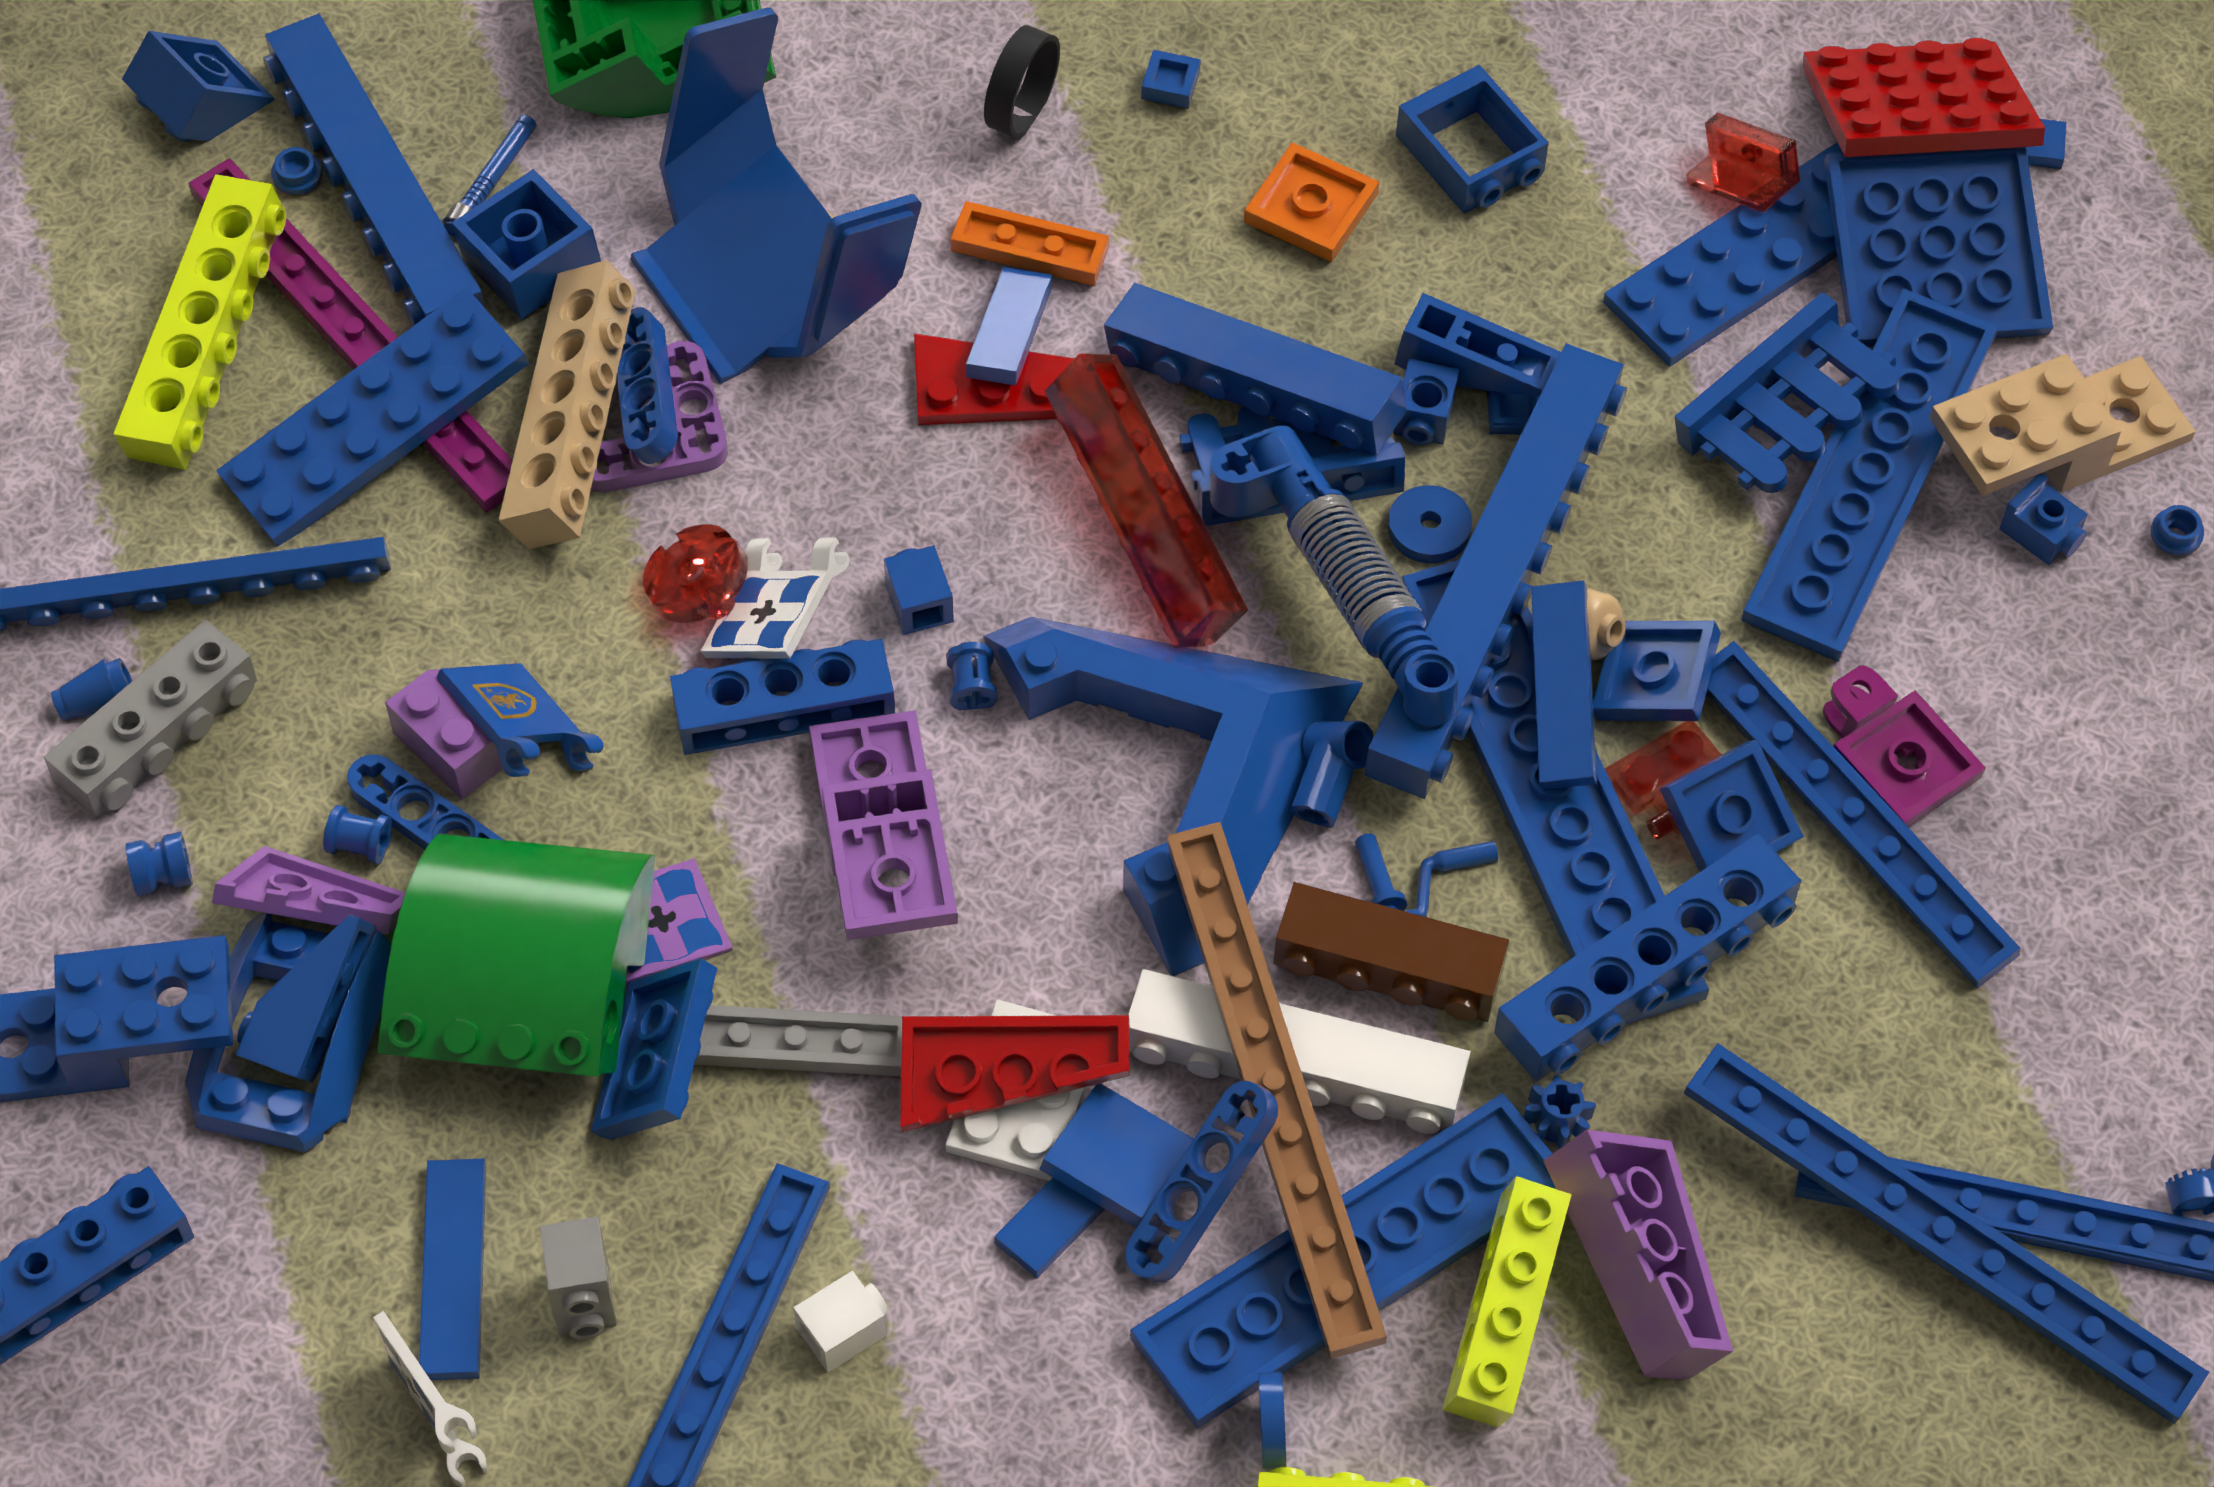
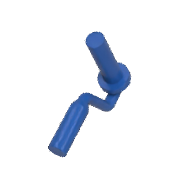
M1371 833L1359 836L1355 844L1374 897L1370 902L1405 911L1407 907L1405 895L1393 888L1376 836ZM1490 841L1437 851L1431 857L1425 858L1419 868L1416 909L1405 912L1424 917L1427 916L1431 870L1446 872L1498 862V851L1495 842Z

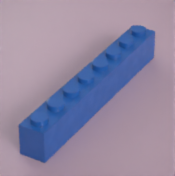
M320 13L265 34L269 55L264 56L263 61L269 77L274 84L283 82L286 90L282 91L285 103L294 119L302 116L306 124L302 125V130L312 152L315 153L322 150L326 158L321 161L332 187L342 185L346 193L342 194L341 197L352 222L362 220L366 228L361 231L370 254L373 258L382 255L386 264L382 265V270L393 293L402 291L407 300L402 301L411 326L416 325L466 287L485 308L480 287Z

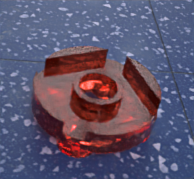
M712 524L690 526L675 534L679 541L673 543L667 550L660 545L653 552L644 569L643 588L654 608L665 620L677 623H693L708 617L711 619H721L733 610L735 606L734 598L741 590L747 576L748 557L739 543L725 529ZM703 567V571L696 578L686 579L693 574L695 575L699 568Z

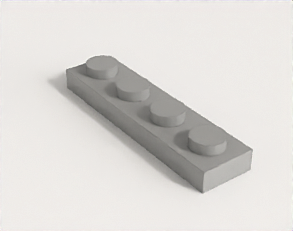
M710 1005L706 1013L700 1038V1053L694 1062V1065L901 1077L902 1016Z

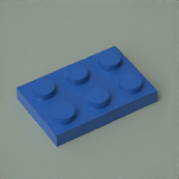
M699 958L628 983L622 1010L616 1073H605L591 1128L592 1133L601 1138L613 1140L681 1119L682 1112L689 1098L688 1087L694 1062L701 1049L700 1038L706 1013L713 1000L712 989L717 967Z

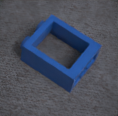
M1480 65L1399 105L1396 136L1463 214L1479 206L1487 208L1501 198L1503 193L1519 185L1526 187L1533 184L1541 177L1545 170L1549 142ZM1477 112L1513 154L1469 177L1433 134Z

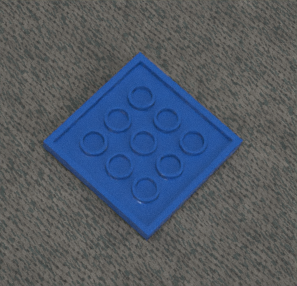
M2026 147L1845 157L1843 152L1827 154L1824 166L1846 323L1849 322L1858 329L1857 340L1867 347L1875 346L1903 288L1999 326L1995 338L2050 334L2053 329V321Z

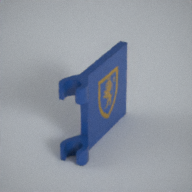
M521 663L441 668L436 676L494 743L502 768L511 777L529 775L530 770L524 766L522 758L536 759L539 756L540 749L536 743L561 741L566 761L576 771L592 770L594 765L588 760L586 752L600 753L604 748L602 740L597 735L582 732L577 728Z

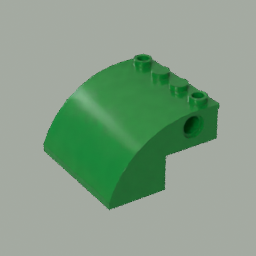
M532 0L550 96L556 102L576 110L601 116L637 118L670 112L684 38L688 30L695 26L762 9L760 0ZM772 53L770 54L764 83L777 77Z
M437 834L418 861L399 912L386 973L377 1054L600 1077L601 1074L616 1073L627 965L644 966L655 855Z

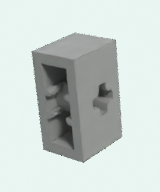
M599 1217L540 1226L548 1293L559 1335L570 1333V1336L573 1338L588 1339L602 1334L605 1331V1327L616 1326L609 1263Z

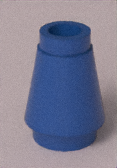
M104 658L62 685L59 689L52 691L51 697L60 718L66 721L71 718L93 715L133 680L121 658L110 662Z

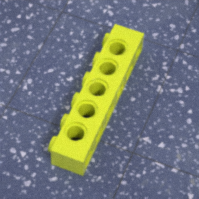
M215 174L113 433L127 458L186 470L192 453L199 450L203 440V425L208 411L216 406L220 396V380L226 365L231 364L235 358L237 336L243 321H247L251 316L254 303L253 294L259 279L264 278L268 272L270 250L276 235L279 236L283 232L285 227L286 210L282 206L272 184ZM177 406L173 410L168 411L170 408Z

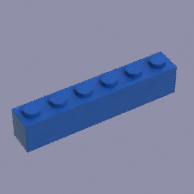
M1135 282L1104 323L1109 353L1120 364L1156 374L1170 383H1180L1200 390L1211 398L1224 399L1241 405L1255 414L1261 416L1268 415L1285 421L1304 432H1315L1329 437L1348 448H1359L1377 455L1407 411L1403 378Z

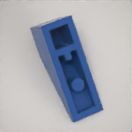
M1422 293L1403 330L1394 365L1406 370L1409 359L1458 368L1460 370L1457 387L1540 397L1561 352Z
M348 915L257 1001L253 1012L246 1014L237 1034V1042L240 1045L236 1055L313 1083L322 1066L344 1001L367 952L376 925L354 915Z

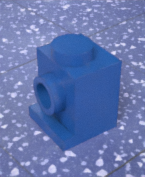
M2040 473L2008 502L1999 530L2047 565H2050L2061 553L2070 557L2083 543L2087 536V531L2083 529L2088 514L2047 485L2048 477Z

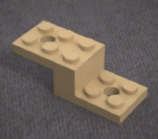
M2064 354L1934 405L1929 417L1982 496L2045 471L2060 493L2190 442L2196 433L2142 356L2084 378L2068 354ZM2115 407L2127 408L2135 414L2137 420L2132 423L2116 420L2112 417L2110 410ZM1998 426L2005 427L2011 430L2016 438L2006 440L2001 437H1995L1990 429Z

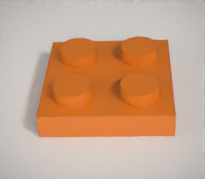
M1292 142L1244 210V223L1332 263L1377 197L1380 181Z

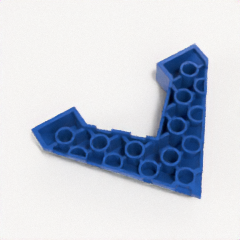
M1037 617L1026 618L983 636L987 646L992 648L994 658L1028 720L1075 701H1080L1096 707L1099 704L1126 712L1130 717L1166 728L1172 726L1200 735L1202 739L1211 741L1176 833L1221 822L1247 905L1261 881L1262 874L1273 853L1277 850L1294 817L1290 811L1308 763L1303 753V738L1307 728L1314 722L1343 721L1363 686V682ZM1167 842L1125 859L1123 891L1170 976H1176L1204 964L1169 854Z

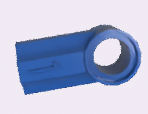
M1362 721L1314 722L1307 728L1303 738V753L1308 763L1290 811L1294 816L1319 826L1334 828L1354 770L1366 767L1368 747L1374 737L1367 723Z

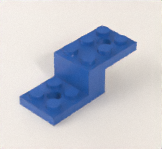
M226 935L54 955L55 988L0 994V1044L6 1038L15 1035L23 1036L29 1040L26 1050L21 1055L14 1058L0 1056V1102L130 1087L129 1058L233 1046L230 955ZM180 987L187 991L184 1000L175 1006L165 1007L157 1003L158 997L166 989Z

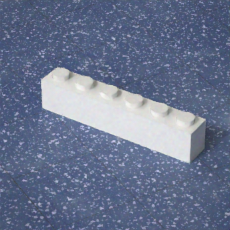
M1142 969L1129 1011L1130 1051L1134 1057L1142 1062L1153 1065L1162 1064L1165 1060L1186 1065L1191 1073L1203 1078H1216L1219 1074L1241 1079L1212 986ZM1279 1003L1312 1105L1325 1106L1332 1102L1351 1107V1110L1356 1115L1365 1119L1379 1120L1384 1116L1404 1120L1411 1129L1424 1134H1434L1453 1125L1471 1051Z

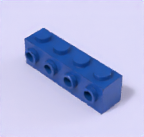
M147 1166L137 1174L132 1173L121 1177L110 1187L106 1194L87 1206H79L70 1210L61 1218L58 1225L38 1238L22 1241L11 1250L7 1258L0 1262V1365L195 1238L186 1215L150 1166Z

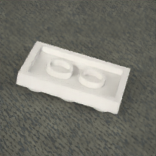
M997 999L991 1016L1056 1015ZM1087 1087L955 1119L946 1142V1152L1049 1181L1052 1177L1039 1170L1042 1161L1080 1108Z

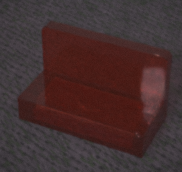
M1717 112L1705 122L1709 155L1686 174L1687 183L1693 187L1763 212L1800 182L1796 140Z

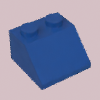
M155 31L147 32L122 77V80L136 94V101L144 108L154 112L165 123L164 129L168 134L183 142H190L191 139L210 141L275 99L218 41Z

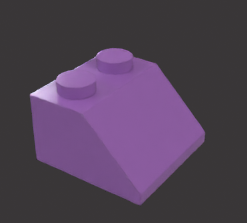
M440 669L427 670L385 702L392 731L437 777L463 800L503 768L494 743L436 677Z

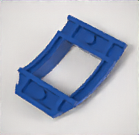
M264 912L249 921L230 955L232 1026L254 976L279 981L317 946L328 933L273 922L272 914ZM378 930L368 946L344 1001L326 1054L316 1094L218 1072L225 1047L193 1050L185 1079V1086L187 1087L196 1128L305 1152L324 1140V1131L340 1121L348 1122L359 1077L382 1015L386 973L392 944Z

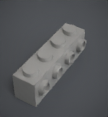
M205 619L44 756L53 782L96 819L108 809H119L129 800L133 793V788L149 774L157 775L164 771L171 763L174 752L188 740L202 738L212 727L214 718L229 705L237 706L249 697L254 684L257 682L250 655Z

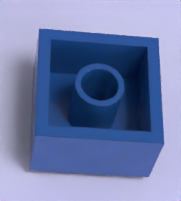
M534 169L452 222L463 260L520 319H523L552 299L558 273L601 262L593 228Z

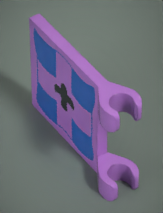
M695 858L654 871L644 966L627 965L625 988L629 982L699 958L707 960L733 950Z

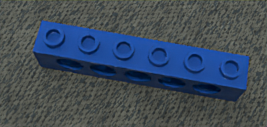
M1757 833L1500 1006L1494 1034L1536 1082L1552 1071L1556 1075L1562 1074L1570 1069L1579 1060L1582 1051L1597 1041L1600 1045H1603L1615 1038L1624 1028L1625 1022L1637 1013L1641 1012L1643 1015H1648L1655 1011L1667 999L1668 992L1678 985L1684 983L1686 986H1690L1699 981L1709 971L1712 962L1726 953L1729 957L1740 953L1753 940L1754 934L1769 924L1772 928H1775L1785 922L1796 910L1797 905L1795 901L1802 880ZM1738 899L1748 906L1738 907L1732 905L1727 900ZM1684 928H1697L1703 931L1705 935H1692L1685 931ZM1641 957H1655L1663 964L1651 965L1644 962ZM1602 985L1612 986L1620 993L1614 995L1606 994L1597 987ZM1568 1015L1575 1019L1576 1023L1563 1024L1558 1022L1554 1016Z

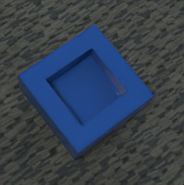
M1153 49L1141 86V99L1189 109L1200 74L1201 59Z

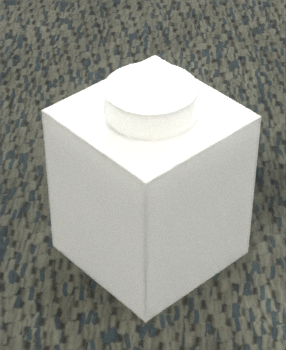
M853 1270L793 1307L796 1329L827 1373L886 1337L885 1315L889 1313L887 1304L877 1288L871 1283L864 1287Z

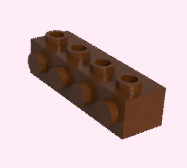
M1294 882L1276 936L1273 964L1284 967L1294 975L1303 977L1316 975L1337 981L1341 986L1349 990H1371L1386 994L1404 1005L1417 1006L1422 1004L1445 1010L1456 1019L1465 1021L1478 1019L1488 1022L1504 969L1509 939Z

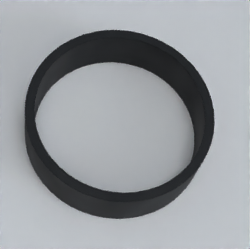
M1024 25L1008 40L994 67L986 92L984 120L989 128L1014 138H1021L1027 133L1047 103L1056 79L1060 60V42L1056 36L1032 26ZM1025 72H1026V75H1025L1023 84H1022V86H1021V88H1020V91H1019V93H1018L1020 84H1021L1022 79H1023V77H1024V74H1025ZM1014 106L1031 115L1020 116L1014 114Z

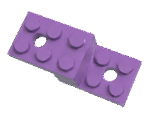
M916 710L809 726L833 876H836L847 940L958 924V912L931 769H926ZM867 761L879 762L886 768L881 775L874 778H866L856 771L862 763ZM889 869L902 870L909 876L908 880L899 887L885 886L878 878Z

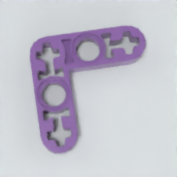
M676 341L667 346L678 437L675 447L668 455L666 461L656 467L643 465L639 461L640 459L626 447L624 437L601 442L597 462L606 461L609 473L599 474L597 468L595 469L591 486L592 491L611 492L708 472L718 468L725 462L728 455L726 434L706 357L702 348L690 341ZM686 359L690 368L691 381L682 383L680 369L676 363L677 360ZM691 399L702 400L708 405L702 413L697 415H688L680 410L681 405ZM705 428L707 443L711 446V452L701 453L699 447H697L695 430ZM629 454L631 470L625 469L623 455Z

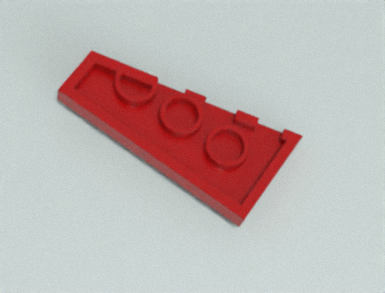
M914 333L918 425L1123 416L1124 407L1120 365L1029 351L1017 385L997 383L966 377V363L972 350L973 342Z
M1129 1015L902 1016L901 1131L906 1132L1130 1076Z

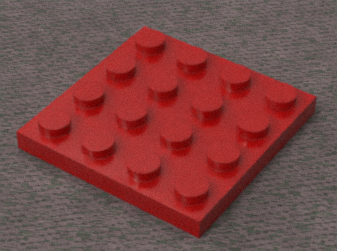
M1969 38L1963 43L1942 44L1937 41L1926 40L1916 43L1915 46L1899 47L1886 43H1875L1863 49L1825 46L1819 51H1809L1803 54L1804 74L1845 157L2043 146L2045 126L1995 41H1989L1984 38Z

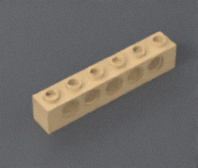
M608 260L557 274L498 520L529 550L580 538L636 292L630 282Z

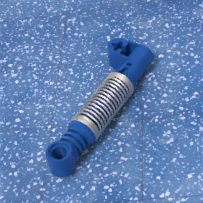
M1289 426L1272 427L1217 449L1210 460V501L1212 507L1218 513L1227 517L1238 518L1279 504L1288 518L1287 528L1291 538L1296 543L1298 549L1301 550L1302 555L1306 557V561L1310 564L1311 569L1314 570L1315 575L1319 577V581L1323 584L1324 589L1327 590L1328 595L1332 597V601L1336 604L1337 609L1340 610L1341 616L1345 618L1350 629L1354 631V635L1362 645V648L1373 658H1379L1386 670H1388L1391 678L1395 680V684L1403 695L1405 714L1413 722L1424 726H1437L1449 721L1455 714L1457 707L1460 673L1457 662L1449 654L1439 651L1432 642L1431 637L1425 631V616L1416 600L1412 598V594L1403 584L1398 573L1394 571V567L1385 557V553L1381 551L1380 546L1377 545L1367 526L1363 524V520L1359 518L1349 499L1339 490L1331 488L1294 430Z

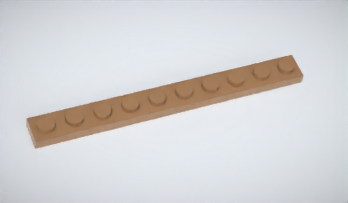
M1221 822L1167 835L1169 854L1241 1081H1251L1269 1090L1275 1096L1278 1104V1117L1273 1128L1263 1141L1262 1147L1329 1359L1386 1344L1387 1335ZM1248 1101L1254 1118L1258 1109L1254 1107L1253 1102Z

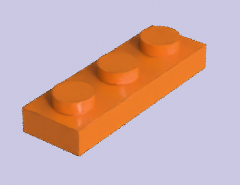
M965 201L950 243L952 252L1095 286L1109 249V235Z

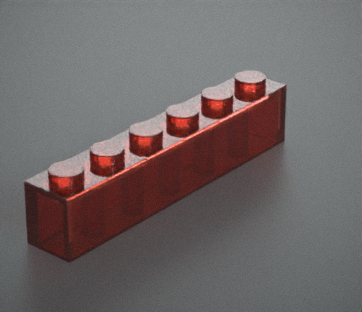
M1079 353L1044 392L1055 411L1058 422L1062 425L1076 453L1078 462L1083 467L1097 494L1100 505L1105 510L1119 538L1121 547L1127 553L1141 581V586L1148 595L1163 625L1164 632L1170 638L1174 648L1206 647L1221 638L1248 611V608L1118 356L1114 354Z

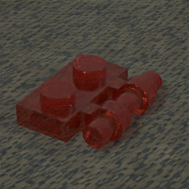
M1685 721L1609 765L1605 770L1616 793L1635 816L1651 806H1654L1659 812L1658 815L1649 819L1646 825L1650 834L1655 839H1660L1672 831L1676 834H1679L1680 831L1659 788L1722 754L1694 721Z

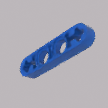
M636 307L631 310L625 343L617 371L621 417L626 447L642 462L654 464L663 460L674 449L678 432L665 329L649 310L644 307ZM648 362V364L644 367V369H642L640 372H638V370H639L645 363ZM653 396L649 403L641 408L645 401Z
M374 754L362 756L354 761L348 770L347 780L352 797L377 817L380 815L391 817L392 827L424 850H426L437 834H445L454 829L466 831L470 837L504 840L384 756ZM381 773L384 786L392 792L389 800L387 799L386 792L376 784H370L365 788L363 777L368 775L375 778ZM411 801H422L429 806L426 815L414 821L402 818L399 812L406 803Z
M1239 1081L1231 1085L1224 1092L1127 1243L1125 1259L1128 1267L1134 1274L1152 1282H1166L1180 1271L1276 1122L1278 1104L1275 1096L1269 1090L1251 1081ZM1245 1100L1253 1102L1254 1107L1258 1109L1253 1119L1245 1116V1113L1240 1109L1241 1104ZM1226 1125L1244 1135L1241 1141L1223 1132ZM1225 1143L1230 1151L1229 1161L1222 1170L1210 1173L1205 1164L1207 1152L1213 1145ZM1193 1191L1198 1199L1196 1213L1186 1221H1179L1174 1213L1175 1202L1182 1193ZM1163 1223L1181 1232L1177 1239L1169 1236L1170 1233L1160 1229ZM1150 1245L1158 1247V1251L1163 1255L1158 1265L1152 1263L1151 1258L1146 1254Z

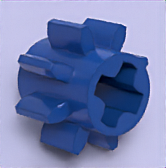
M1554 1075L1552 1083L1545 1089L1536 1084L1531 1087L1528 1097L1531 1104L1526 1106L1523 1118L1528 1124L1534 1123L1537 1135L1542 1141L1545 1139L1550 1142H1556L1560 1149L1566 1145L1567 1140L1572 1135L1577 1137L1590 1129L1587 1120L1592 1119L1596 1103L1585 1101L1582 1093L1583 1083L1573 1084L1569 1081L1561 1080L1558 1075Z

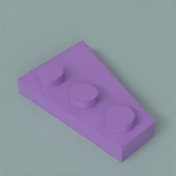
M263 846L215 883L212 903L337 926L351 914L376 925L374 934L377 930L381 934H390L396 928L406 892Z

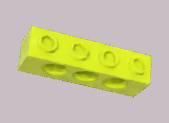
M1518 1176L1501 1193L1442 1408L1443 1411L1496 1427H1500L1513 1415L1572 1194Z

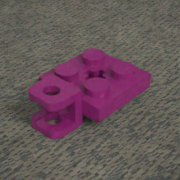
M1864 665L1856 667L1833 683L1830 690L1832 700L1826 702L1823 707L1825 720L1842 738L1834 743L1833 747L1908 827L1982 777L1986 767L1916 690L1896 702L1898 694L1876 671ZM1853 685H1862L1866 687L1869 691V694L1863 689ZM1900 752L1906 758L1914 754L1919 759L1915 766L1916 770H1908L1901 767L1897 763L1898 757L1896 754Z

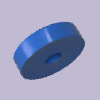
M1434 485L1417 486L1403 492L1392 504L1388 519L1389 537L1396 549L1406 557L1422 563H1440L1456 557L1467 546L1472 529V515L1466 502L1455 492ZM1425 520H1433L1439 526L1436 528H1426L1421 523Z
M1282 1372L1258 1373L1262 1469L1286 1467Z

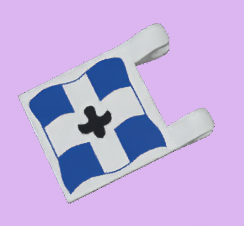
M826 537L816 541L812 552L811 570L778 571L783 561L779 553H767V549L771 545L770 539L758 538L751 540L746 547L743 573L701 649L704 657L790 659L831 579L845 571L849 565L850 558L846 552L834 553L835 547L839 544L836 537Z
M384 1311L374 1316L373 1319L388 1362L435 1430L441 1448L447 1453V1469L450 1478L457 1486L466 1487L467 1485L462 1474L458 1472V1467L462 1462L475 1460L479 1463L481 1471L484 1474L488 1473V1464L481 1449L457 1439L454 1431L455 1427L461 1426L469 1430L472 1439L478 1437L473 1417L465 1410L444 1401Z

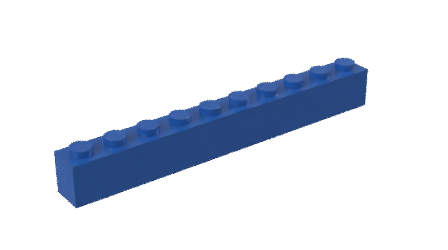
M1565 343L1426 628V633L1429 634L1438 650L1449 654L1457 662L1460 669L1456 712L1449 721L1442 725H1420L1413 722L1405 714L1403 695L1397 688L1368 747L1365 768L1366 777L1423 799L1426 798L1433 781L1443 783L1454 753L1448 751L1454 738L1461 741L1464 739L1474 714V710L1468 709L1474 696L1481 699L1484 697L1494 668L1488 667L1494 654L1500 657L1504 655L1513 633V627L1508 625L1513 613L1523 615L1531 597L1532 585H1529L1528 582L1532 573L1534 572L1539 575L1543 573L1552 550V545L1547 544L1552 532L1559 535L1562 533L1570 514L1571 505L1566 504L1571 492L1579 495L1585 485L1590 470V465L1585 464L1590 453L1598 456L1603 447L1609 426L1604 425L1608 414L1616 417L1622 407L1627 392V387L1620 385L1624 364Z

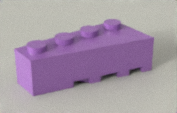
M1586 1130L1543 1160L1556 1189L1572 1194L1567 1213L1644 1376L1676 1380L1690 1379L1733 1352L1672 1141Z

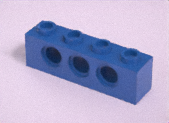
M882 638L870 641L856 639L848 641L841 646L819 650L800 649L794 651L790 659L768 658L761 660L749 658L734 665L712 669L693 668L683 674L670 676L673 702L684 755L810 733L809 726L895 713L894 689ZM831 682H842V683H844V684H842V685H840V686H836V687H832V686H828V685H827V684H829V683H831ZM780 691L791 692L790 694L785 696L773 695ZM730 700L738 702L729 706L721 705V703Z

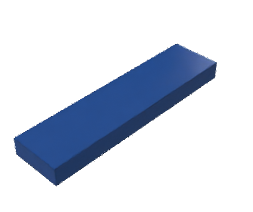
M1584 580L1531 586L1539 783L1543 790L1597 784L1587 586Z
M485 1158L427 1160L419 1364L431 1381L480 1379L486 1197Z

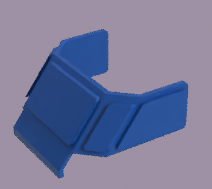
M770 7L695 26L685 34L659 161L674 227L646 249L631 253L630 258L688 341L702 348L708 369L719 384L746 372L767 354L770 358H802L814 354L882 300L898 285L899 280L903 276L922 206L916 195L909 194L831 218L776 145L763 92L778 23V16Z

